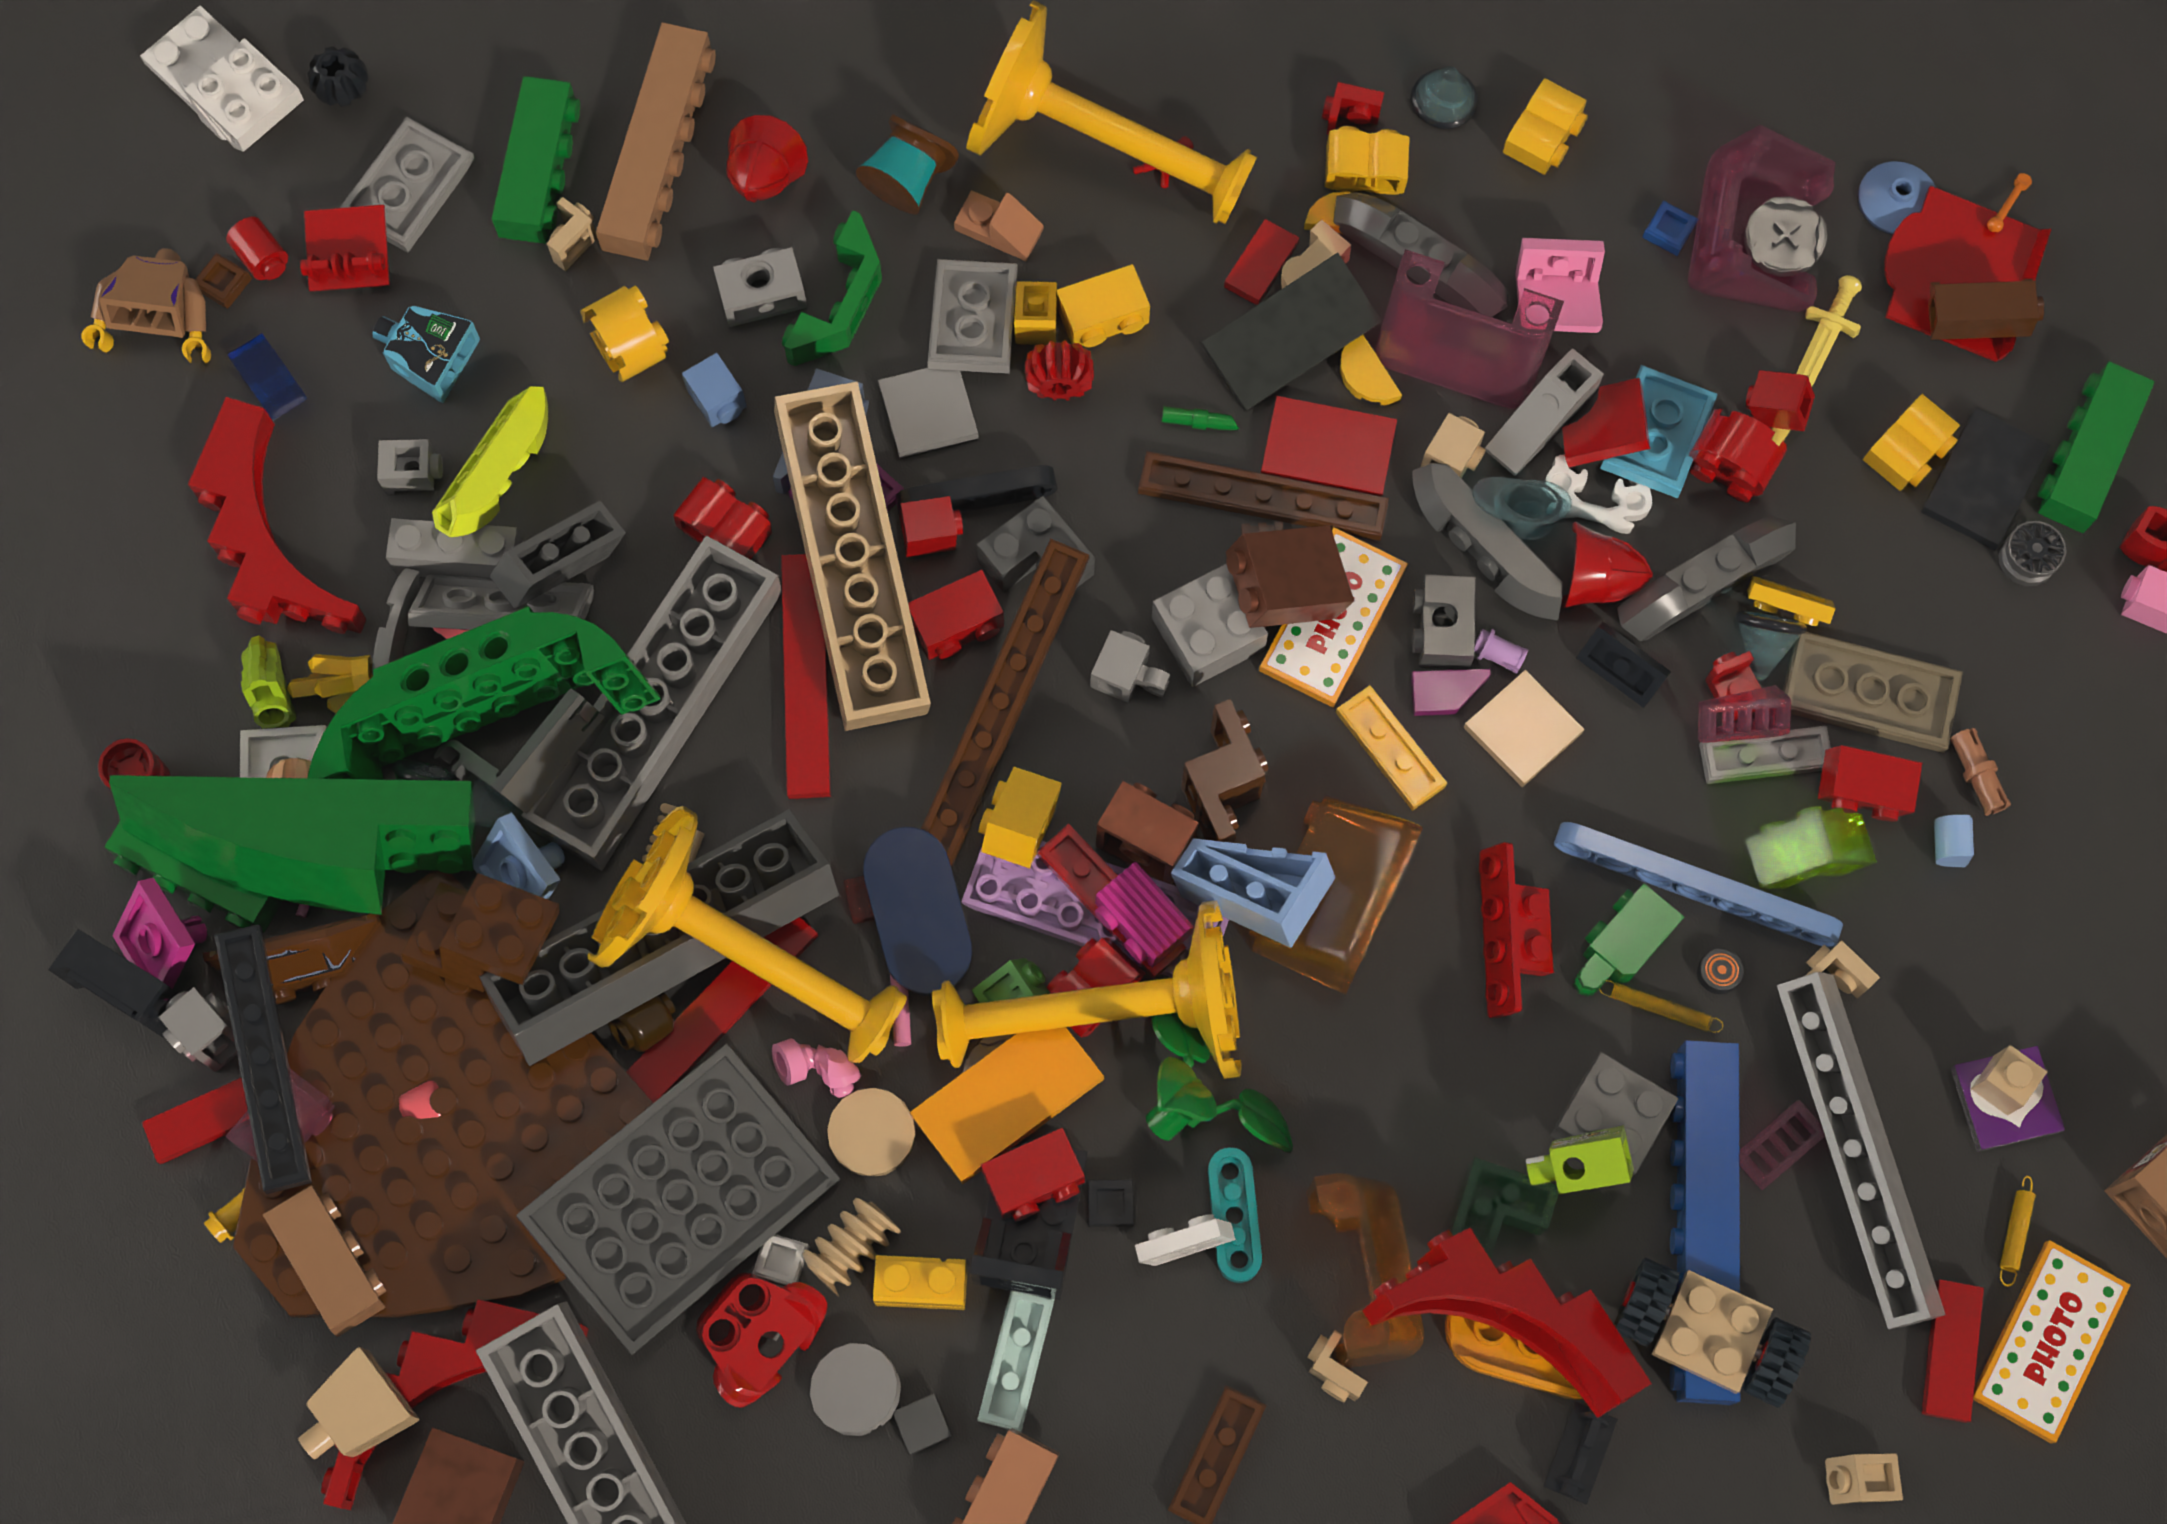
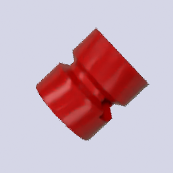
M125 738L113 742L105 748L98 763L99 777L110 790V775L170 776V770L165 763L146 744L137 739Z

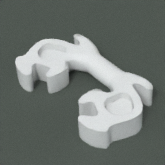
M1565 455L1555 457L1552 468L1543 484L1546 495L1556 502L1551 505L1549 510L1551 514L1563 518L1579 517L1602 523L1619 533L1629 534L1634 527V524L1630 521H1638L1645 518L1652 506L1651 488L1631 480L1629 482L1632 486L1625 487L1621 478L1618 479L1612 491V500L1618 506L1607 508L1582 501L1574 493L1582 492L1587 481L1588 472L1586 469L1582 470L1580 474L1573 472L1571 469L1575 466L1568 467Z

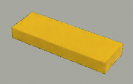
M1371 685L1336 709L1335 713L1412 811L1447 786L1446 780Z

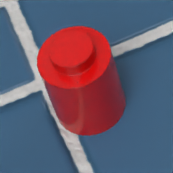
M255 216L244 218L229 230L226 236L227 243L255 279L273 280L285 271L288 254L260 218Z

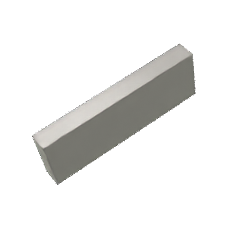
M1827 726L1705 739L1699 743L1706 784L1822 771L1825 750L1831 748Z

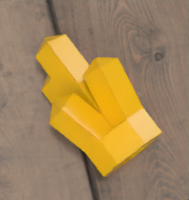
M315 654L308 661L311 672L315 674H310L305 678L292 679L287 687V691L292 698L317 694L322 698L329 697L327 707L334 713H337L352 694L373 677L372 658L370 655L345 657Z

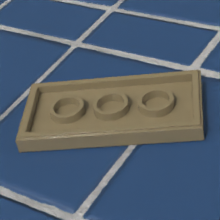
M1805 632L1801 635L1795 634L1779 711L1944 753L1949 746L1963 671L1810 632Z

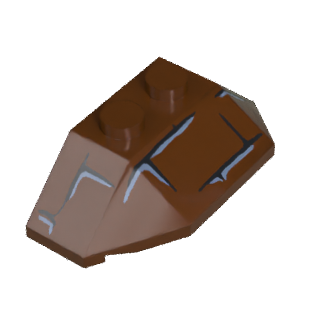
M366 914L356 918L264 939L277 1004L292 1002L296 1000V994L313 991L314 994H321L325 987L330 986L332 977L344 975L381 925L379 915ZM218 951L204 952V962L222 974Z

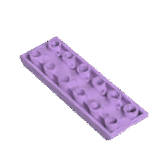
M1042 841V843H1041L1039 849H1040L1042 846H1044L1047 842ZM980 850L962 898V904L973 910L1081 947L1092 938L1098 942L1101 938L1109 937L1135 964L1142 967L1045 865L1037 854L1029 869L983 853ZM1107 863L1117 875L1125 870L1124 868ZM1151 878L1195 928L1199 905L1182 898L1177 886ZM1222 916L1223 921L1213 922V927H1221L1222 936H1224L1229 919ZM1193 932L1183 942L1187 947L1186 951L1161 974L1173 977L1176 965L1181 960L1188 958Z

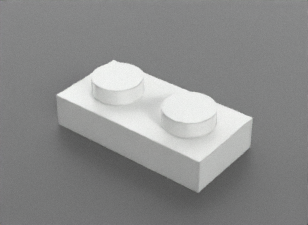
M1213 1214L1189 1220L1188 1228L1174 1232V1228L1153 1231L1148 1234L1149 1241L1135 1245L1139 1263L1157 1266L1234 1241L1236 1239L1232 1224L1215 1219Z

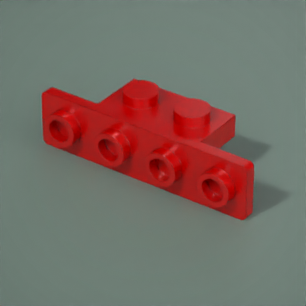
M1507 842L1483 849L1479 854L1482 895L1481 913L1483 916L1484 934L1483 954L1486 973L1485 996L1489 1018H1501L1521 1012L1520 973L1536 976L1554 973L1549 889L1515 884L1513 844Z

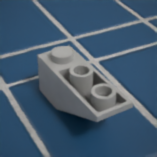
M1572 348L1545 375L1485 447L1486 452L1516 476L1596 394L1604 374Z

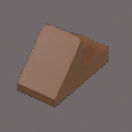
M971 190L954 222V230L1027 261L1044 230V225L1013 195L1007 192L1000 203Z

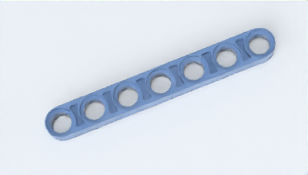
M1563 822L1559 826L1554 846L1566 854L1815 945L1823 946L1825 944L1827 947H1835L1838 943L1843 923L1830 915L1580 824Z

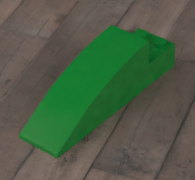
M110 775L109 784L123 830L207 876L249 891L289 902L337 911L382 915L385 870H395L401 873H412L416 870H436L448 874L460 871H473L476 820L471 781Z

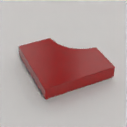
M1640 377L1599 387L1597 401L1590 412L1577 422L1562 427L1565 459L1568 467L1650 449L1643 386Z

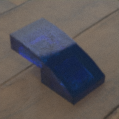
M262 333L227 354L273 421L308 399Z

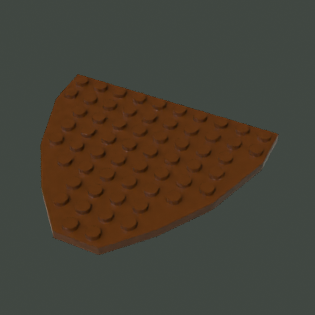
M432 870L382 910V915H379L381 925L347 972L344 975L331 978L330 986L325 987L294 1033L287 1052V1058L312 1183L266 1194L263 1191L255 1144L253 1145L233 1248L292 1318H315L322 1316L263 1214L311 1185L320 1196L327 1192L329 1193L341 1213V1216L335 1219L336 1224L342 1234L351 1230L364 1252L357 1257L365 1272L373 1268L386 1289V1292L380 1295L386 1308L371 1317H407L475 1306L477 1299L492 1303L518 1299L567 1279L516 1218V1215L653 1104L591 1032L529 1066L494 1009L486 990L484 992L478 991L402 961L401 953L438 884L442 882L466 891L452 874ZM427 1081H434L439 1088L432 1093L430 1105L441 1116L416 1119L412 1116L403 1117L399 1110V1097Z

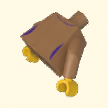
M162 248L158 250L155 258L133 255L128 257L117 271L99 281L90 316L94 318V323L87 326L81 335L84 344L90 349H93L98 336H100L98 347L101 351L107 353L112 349L114 344L113 336L105 330L106 327L109 329L181 338L184 337L185 331H187L190 338L185 340L182 345V353L189 363H192V350L202 347L203 361L205 364L210 361L211 350L202 340V332H206V302L197 281L189 277L186 264L181 261L180 256L175 251Z

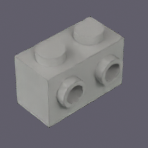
M194 987L188 992L183 991L167 1003L166 1011L159 1016L160 1020L168 1028L163 1033V1036L179 1053L183 1052L192 1062L197 1059L217 1072L237 1055L228 1005L224 1001L221 1002L214 993L211 992L204 996Z

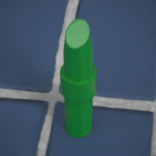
M1163 406L1161 422L1187 425L1191 426V428L1206 430V428L1217 430L1239 429L1232 415L1208 412V410L1198 408L1190 410Z

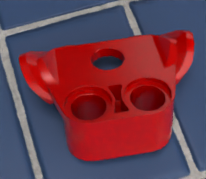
M746 1272L736 1275L728 1282L700 1315L696 1325L698 1338L706 1346L716 1362L713 1382L717 1391L726 1402L738 1408L745 1407L758 1400L781 1381L782 1376L778 1373V1370L798 1347L803 1351L810 1347L823 1323L828 1309L825 1297L814 1287L802 1282H793L781 1288L752 1273ZM757 1284L760 1291L758 1300L751 1306H741L739 1302L741 1290L746 1285ZM720 1319L728 1320L730 1330L727 1337L720 1341L710 1340L709 1328ZM769 1331L779 1333L783 1340L781 1351L776 1356H763L758 1349L760 1337Z

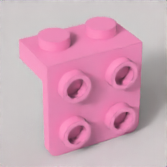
M1522 238L1515 277L1520 325L1523 329L1597 333L1601 331L1603 318L1598 281L1605 254L1604 241Z

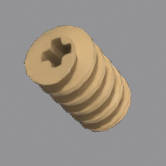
M855 1198L853 1205L857 1215L847 1211H842L840 1214L845 1228L830 1224L828 1231L832 1241L817 1237L815 1243L820 1253L815 1254L809 1250H804L802 1253L808 1268L838 1297L839 1294L834 1285L836 1281L846 1286L852 1284L847 1273L848 1268L862 1273L864 1268L859 1257L863 1255L875 1260L876 1253L872 1244L875 1242L885 1247L890 1244L884 1231L888 1229L897 1234L901 1233L896 1224L871 1201L868 1203L862 1199Z

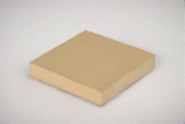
M1526 670L1469 719L1463 727L1522 788L1585 730Z

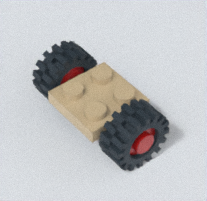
M1645 1257L1630 1282L1614 1322V1326L1620 1335L1648 1347L1655 1333H1657L1661 1321L1665 1320L1651 1355L1735 1394L1740 1392L1744 1382V1393L1780 1408L1786 1401L1787 1395L1791 1393L1793 1383L1797 1381L1799 1370L1803 1367L1804 1357L1810 1347L1808 1345L1811 1342V1333L1775 1317L1771 1321L1770 1326L1767 1327L1764 1337H1762L1773 1308L1690 1270L1685 1272L1674 1301L1671 1303V1297L1676 1290L1680 1273Z

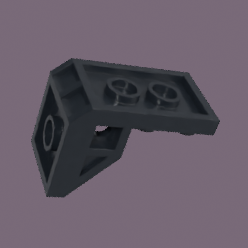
M1022 1140L1009 1151L1016 1149L1022 1145H1025L1031 1141ZM1073 1149L1084 1173L1088 1151ZM990 1191L986 1216L982 1220L970 1269L972 1284L1060 1300L1080 1192L1059 1203H1056L1054 1198H1050L1037 1204L1039 1208L1037 1213L1023 1220L1015 1221L1013 1216L1003 1220Z

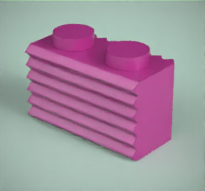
M1137 862L1132 863L1130 867L1126 868L1123 873L1119 874L1096 894L1095 904L1098 909L1095 910L1097 917L1110 931L1115 928L1119 929L1120 933L1127 939L1124 942L1125 948L1138 963L1146 960L1153 968L1192 935L1194 926Z

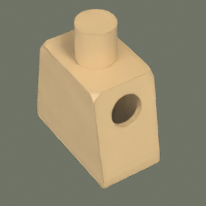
M358 1347L306 1403L318 1420V1423L302 1434L298 1440L314 1460L334 1444L343 1455L355 1457L410 1427L420 1419L370 1351Z

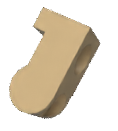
M1321 219L1310 230L1309 247L1300 256L1292 257L1284 264L1281 274V289L1337 252L1346 264L1350 260L1351 244Z

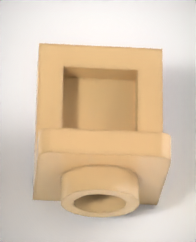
M1334 1330L1329 1339L1321 1334L1307 1357L1314 1362L1309 1373L1322 1380L1324 1384L1321 1389L1335 1399L1345 1402L1347 1397L1356 1401L1368 1382L1329 1358L1343 1334Z

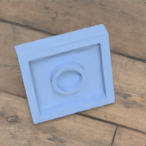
M511 812L497 819L474 859L473 868L477 874L480 873L549 900L561 880L554 869L562 866L561 864L564 863L565 856L561 847L555 842L537 848Z

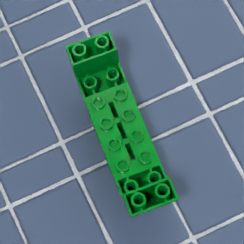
M528 606L373 669L374 676L352 694L338 710L322 734L312 757L307 778L384 780L383 766L393 764L397 760L425 749L437 747L441 743L465 733L477 731L480 727L505 717L514 716L520 711L542 702L554 700L558 696L567 693L570 688L575 690L595 683L621 715L630 711L640 710L645 705L658 701L661 698L615 640L598 626L572 615L556 612H533Z

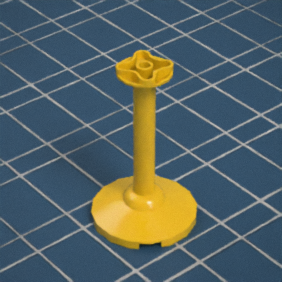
M1033 0L1030 3V6L1033 8L1029 21L1021 17L984 95L988 100L982 109L977 123L974 122L966 145L967 150L981 156L1016 119L1020 121L1029 120L1039 112L1211 194L1213 197V223L1217 224L1220 221L1226 224L1257 159L1256 156L1250 154L1251 150H1245L1226 166L1051 82L1052 70L1048 63L1043 60L1047 7Z
M685 806L677 807L669 813L652 833L657 838L649 849L644 864L633 859L608 900L592 935V939L601 943L597 955L588 953V960L600 967H609L648 932L653 934L664 933L674 926L850 1030L847 1051L848 1061L861 1063L869 1053L877 1056L885 1047L889 1039L891 1027L903 1009L907 996L901 993L897 986L890 985L868 1001L693 896V879L686 870L698 825L697 814Z
M1217 900L1201 902L1188 958L1181 960L1176 965L1172 978L967 1005L964 1004L949 980L944 981L941 989L932 991L940 1059H948L954 1068H959L962 1065L969 1040L1178 1013L1180 1020L1185 1025L1191 1028H1198L1224 1079L1240 1077L1241 1060L1234 1061V1058H1230V1051L1237 1050L1236 1038H1240L1229 948L1228 945H1224L1221 927H1213V922L1223 921Z

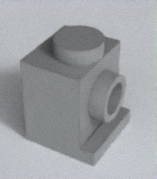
M429 439L379 441L377 480L386 495H394L395 491L434 490V479H441L443 476V461L441 454H435ZM414 467H419V470H410V469H412V468H414Z

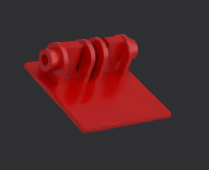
M385 205L304 211L307 259L301 260L300 268L302 275L308 276L310 292L390 286Z

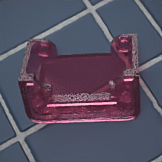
M1762 125L1749 130L1718 148L1712 155L1706 169L1698 216L1699 220L1697 222L1688 275L1690 288L1709 296L1791 312H1800L1813 306L1818 292L1815 276L1805 271L1788 277H1778L1765 273L1752 262V256L1747 254L1744 232L1751 214L1764 205L1766 201L1773 198L1793 197L1804 200L1811 206L1827 199L1834 188L1833 177L1836 162Z

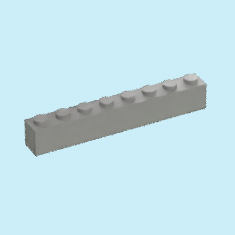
M1815 972L1777 985L1887 1328L1905 1327L1945 1316L1946 1314L1834 975Z

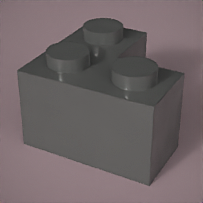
M1044 496L1040 497L977 544L979 564L1003 592L1037 569L1050 538L1089 554L1090 559L1077 587L1094 575L1095 557Z

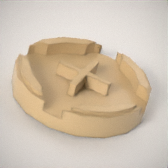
M877 1088L857 1090L843 1098L831 1113L827 1128L829 1147L839 1164L851 1173L861 1176H883L902 1166L912 1152L915 1139L914 1119L911 1117L905 1102L893 1093Z

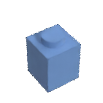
M717 353L682 373L686 390L711 427L719 423L725 424L733 421L747 407L743 390Z

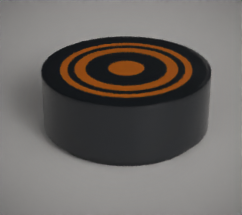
M1715 949L1707 953L1699 963L1697 970L1701 985L1714 994H1727L1733 991L1741 982L1744 974L1743 964L1739 957L1726 949Z

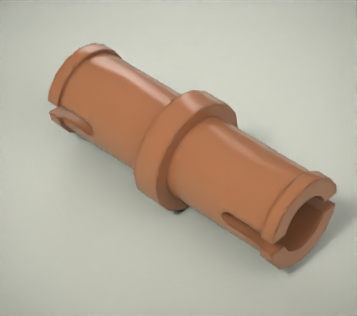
M1976 728L1966 729L1953 735L1950 738V742L1954 745L1965 769L1963 777L1966 783L1972 784L1984 809V814L1986 816L1993 815L2011 806V802L2008 800L1995 773L1998 767L1994 760H1989L1977 735Z

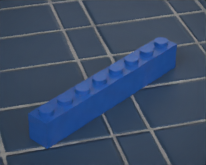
M1686 1040L1677 1049V1053L1672 1054L1670 1064L1671 1078L1677 1079L1676 1097L1679 1098L1670 1113L1671 1121L1677 1122V1140H1672L1670 1148L1671 1165L1677 1166V1183L1672 1184L1670 1191L1671 1210H1677V1228L1671 1229L1670 1251L1672 1255H1677V1272L1680 1273L1676 1290L1671 1297L1673 1300L1684 1274L1688 1270L1740 1293L1739 1044ZM1671 1364L1670 1388L1677 1391V1402L1732 1405L1740 1402V1392L1735 1394Z

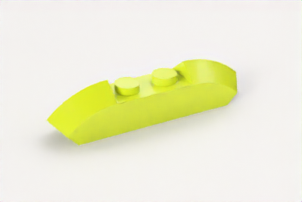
M530 386L507 401L432 511L436 529L448 537L464 536L483 528L500 511L499 498L508 490L512 483L508 479L509 476L525 464L530 457V453L537 454L543 444L548 425V404L544 387Z

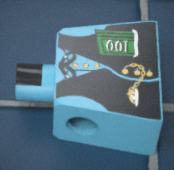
M417 306L409 307L400 323L384 316L380 317L373 329V338L387 344L383 355L390 368L441 403H444L480 341L472 321Z

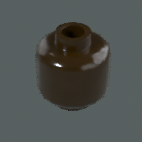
M663 992L610 1021L608 1027L615 1040L625 1050L632 1048L635 1051L644 1052L673 1031L674 1022L672 1014L675 1012V1007L670 998Z

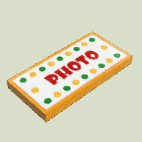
M1333 528L1332 533L1354 597V602L1336 619L1281 625L1259 667L1260 672L1332 708L1335 707L1408 566L1407 562L1336 528Z
M2051 1240L2046 1241L1975 1385L1973 1400L2051 1444L2056 1443L2130 1288V1284Z

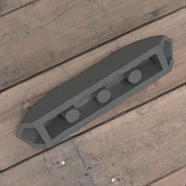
M1357 192L1336 196L1333 222L1339 226L1341 233L1474 319L1487 320L1508 307V290L1502 282L1481 262L1400 209L1379 198Z
M1431 463L1414 469L1413 486L1415 495L1423 514L1437 532L1445 529L1449 531V537L1454 545L1462 551L1467 550L1477 560L1478 568L1489 580H1496L1499 583L1494 591L1506 602L1528 614L1545 619L1558 620L1562 601V581L1448 464Z
M1774 516L1760 519L1648 584L1617 607L1621 627L1639 641L1648 640L1750 579L1752 575H1757L1795 550L1796 522Z

